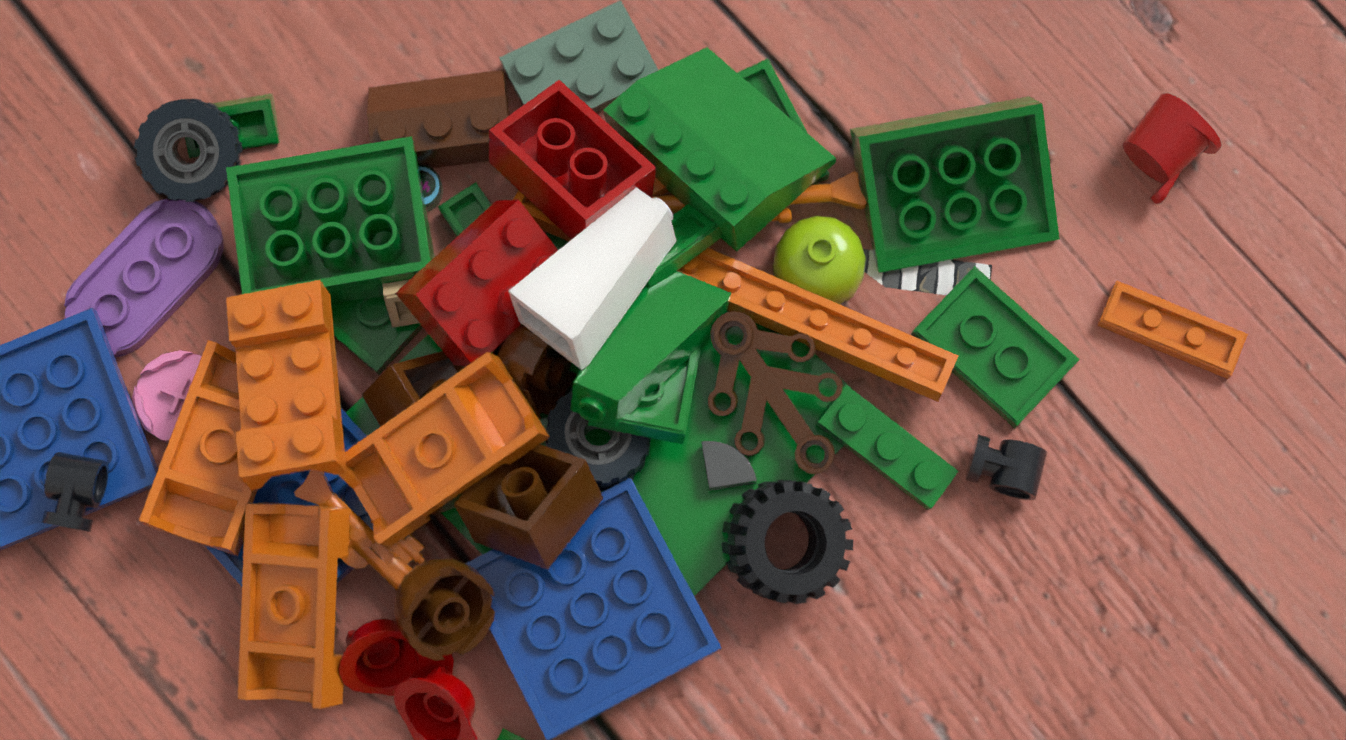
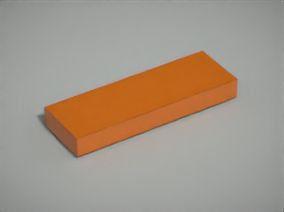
M1117 280L1113 284L1097 326L1226 379L1232 376L1248 335L1243 331Z

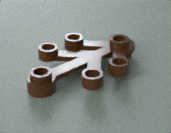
M728 312L721 315L714 322L711 329L712 345L721 355L715 390L708 397V406L718 416H726L736 410L738 397L733 388L741 361L751 376L742 429L735 436L737 450L744 455L750 456L757 454L763 449L765 437L761 429L766 402L768 401L797 444L795 459L798 466L810 474H818L827 470L835 458V450L832 443L824 436L814 435L784 389L814 394L822 401L831 402L838 399L843 392V382L840 377L833 373H824L817 376L767 366L756 349L788 353L792 360L806 362L815 355L816 343L814 339L803 333L787 336L760 331L757 329L754 320L741 312ZM733 326L740 327L744 333L742 342L737 345L731 344L727 339V332ZM800 338L807 340L810 345V351L804 357H798L793 352V344ZM831 378L836 382L837 391L833 396L828 397L821 393L819 386L823 379ZM721 392L727 393L731 398V406L725 411L719 410L715 405V398ZM746 432H753L758 438V445L753 450H748L742 445L741 439ZM811 445H819L824 449L825 456L821 462L814 463L809 460L807 451Z

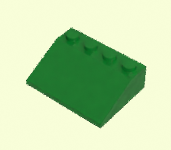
M708 47L637 80L603 109L605 121L656 167L655 177L685 206L687 204L691 205L718 225L722 239L736 252L836 163L835 156Z
M1022 97L850 129L859 187L867 201L864 211L876 267L879 273L1060 239L1043 103L1032 97Z
M412 136L226 168L242 294L320 280L331 295V304L383 295V284L411 279L435 257Z

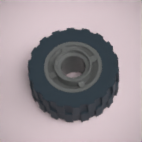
M192 98L167 102L147 115L148 119L141 123L138 129L140 133L138 139L135 140L134 149H137L135 160L137 166H140L143 174L141 176L146 182L149 181L153 186V190L159 194L167 195L169 199L175 201L185 200V202L204 200L223 190L228 184L226 168L239 166L242 161L239 160L240 152L243 151L242 143L239 142L238 138L240 133L237 126H233L230 121L231 117L226 112H221L217 109L218 106L210 102L206 103L201 101V99ZM184 137L194 139L200 147V156L194 163L184 161L178 153L179 142Z
M573 388L569 390L567 395L561 396L556 401L554 410H550L548 415L546 432L550 437L546 439V447L585 459L600 491L607 490L630 477L634 480L635 474L638 471L641 472L645 466L646 457L649 455L651 438L588 426V420L570 410ZM602 429L609 433L611 440L605 445L595 446L590 444L585 436L591 430Z

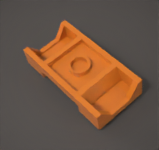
M320 280L226 297L229 342L236 350L241 431H236L239 478L250 490L261 489L272 476L305 470H315L336 475L347 473L331 295Z
M207 341L139 521L147 527L238 556L244 542L245 504L253 503L258 489L250 490L239 478L236 431H241L236 352L219 343Z
M487 352L345 451L347 473L338 475L355 491L372 519L373 537L378 545L392 547L431 520L429 515L502 464H512L550 436L501 359Z
M274 502L245 504L238 699H284L310 702L312 708L318 709L343 703V682L338 672L342 655L334 654L337 563L338 558L348 557L350 508Z

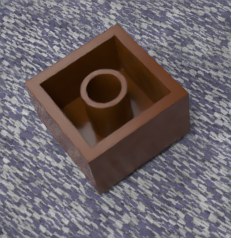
M539 444L512 464H502L466 489L454 505L474 542L549 569L604 498L585 459Z

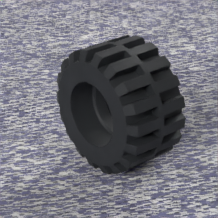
M790 480L766 481L758 484V489H748L741 495L744 499L741 504L734 503L728 511L733 514L731 522H724L722 532L728 533V542H721L722 552L729 554L730 561L726 562L730 572L738 575L737 581L744 588L752 590V593L785 604L787 602L794 604L807 603V598L809 597L819 599L826 595L823 588L826 586L834 588L841 581L836 576L838 570L847 571L851 561L843 559L845 550L853 551L854 540L846 539L845 535L846 531L852 530L849 519L841 518L840 513L844 511V508L839 501L830 500V493L822 488L813 487V484ZM791 512L797 514L804 522L808 532V546L804 556L796 565L781 570L775 568L768 559L765 550V537L769 526L777 517Z

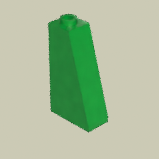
M678 271L651 288L646 284L591 363L579 372L573 385L570 410L580 414L590 422L602 423L615 429L622 417L626 414H631L641 404V400L644 397H649L662 381L665 382L690 358V355L695 350L702 347L711 338V329L714 322L721 315L727 313L731 293Z

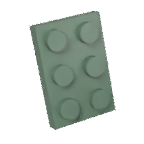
M621 0L499 57L501 66L522 106L560 80L596 113L605 109L637 80L658 71Z

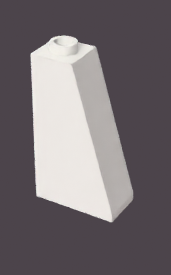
M638 188L631 191L508 291L519 322L581 370L587 367L652 277L655 269L676 243L671 222L673 214L667 204L660 198L655 197L652 199Z

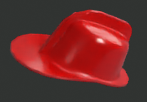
M382 618L371 620L361 625L357 630L348 631L346 637L347 648L340 659L338 671L343 684L353 691L394 696V692L400 682L408 678H423L436 667L444 666L452 675L454 658L452 654L442 655L445 660H433L420 655L402 636L396 621Z
M444 666L434 668L423 678H408L398 684L394 692V704L406 723L413 740H478L471 725L475 713L474 695L462 680L451 675Z

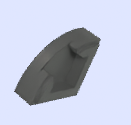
M702 442L709 491L756 484L755 472L750 462L741 452L721 442Z

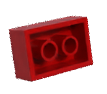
M560 80L489 129V163L571 240L635 188L653 198L656 167Z
M496 200L395 294L454 365L467 367L485 353H491L521 325L508 291L555 254L558 249L519 200Z

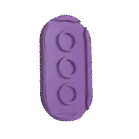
M164 199L150 204L139 213L72 283L65 298V317L68 318L93 308L99 315L114 357L127 355L139 349L217 267L223 252V235L218 222L211 212L197 201L185 202V200L169 201Z

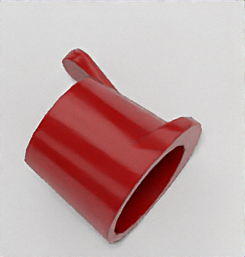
M1162 93L1125 139L1122 146L1130 160L1141 171L1155 181L1162 183L1149 198L1155 204H1160L1165 200L1186 166L1202 152L1207 154L1217 153L1222 144L1215 130L1195 109L1174 95Z

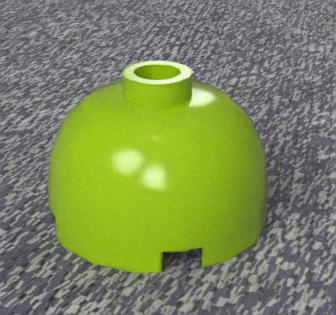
M813 216L799 220L784 232L775 247L772 270L777 278L835 303L842 304L844 301L847 302L854 297L861 285L866 258L861 241L850 226L836 218Z

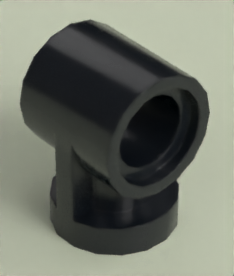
M978 434L970 457L966 480L978 483L981 474L990 476L992 478L989 487L993 491L1017 499H1036L1047 451L1039 446L1011 439L1002 440L998 450L989 447L990 437Z
M56 452L49 463L46 473L45 495L48 499L56 500L57 503L55 512L44 511L42 523L91 532L93 520L84 518L86 506L97 508L102 502L108 482V463L105 460Z

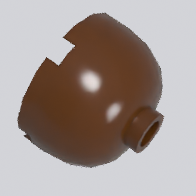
M523 324L516 328L492 353L501 359L538 419H541L539 414L549 415L550 410H554L556 401L561 396L564 397L569 393L577 376L576 373L569 371L571 361Z
M453 558L428 560L415 566L403 578L397 589L394 615L398 629L402 636L422 656L433 660H445L442 655H449L454 652L461 656L471 651L485 638L494 622L495 611L491 608V595L494 596L493 588L479 572L463 562Z

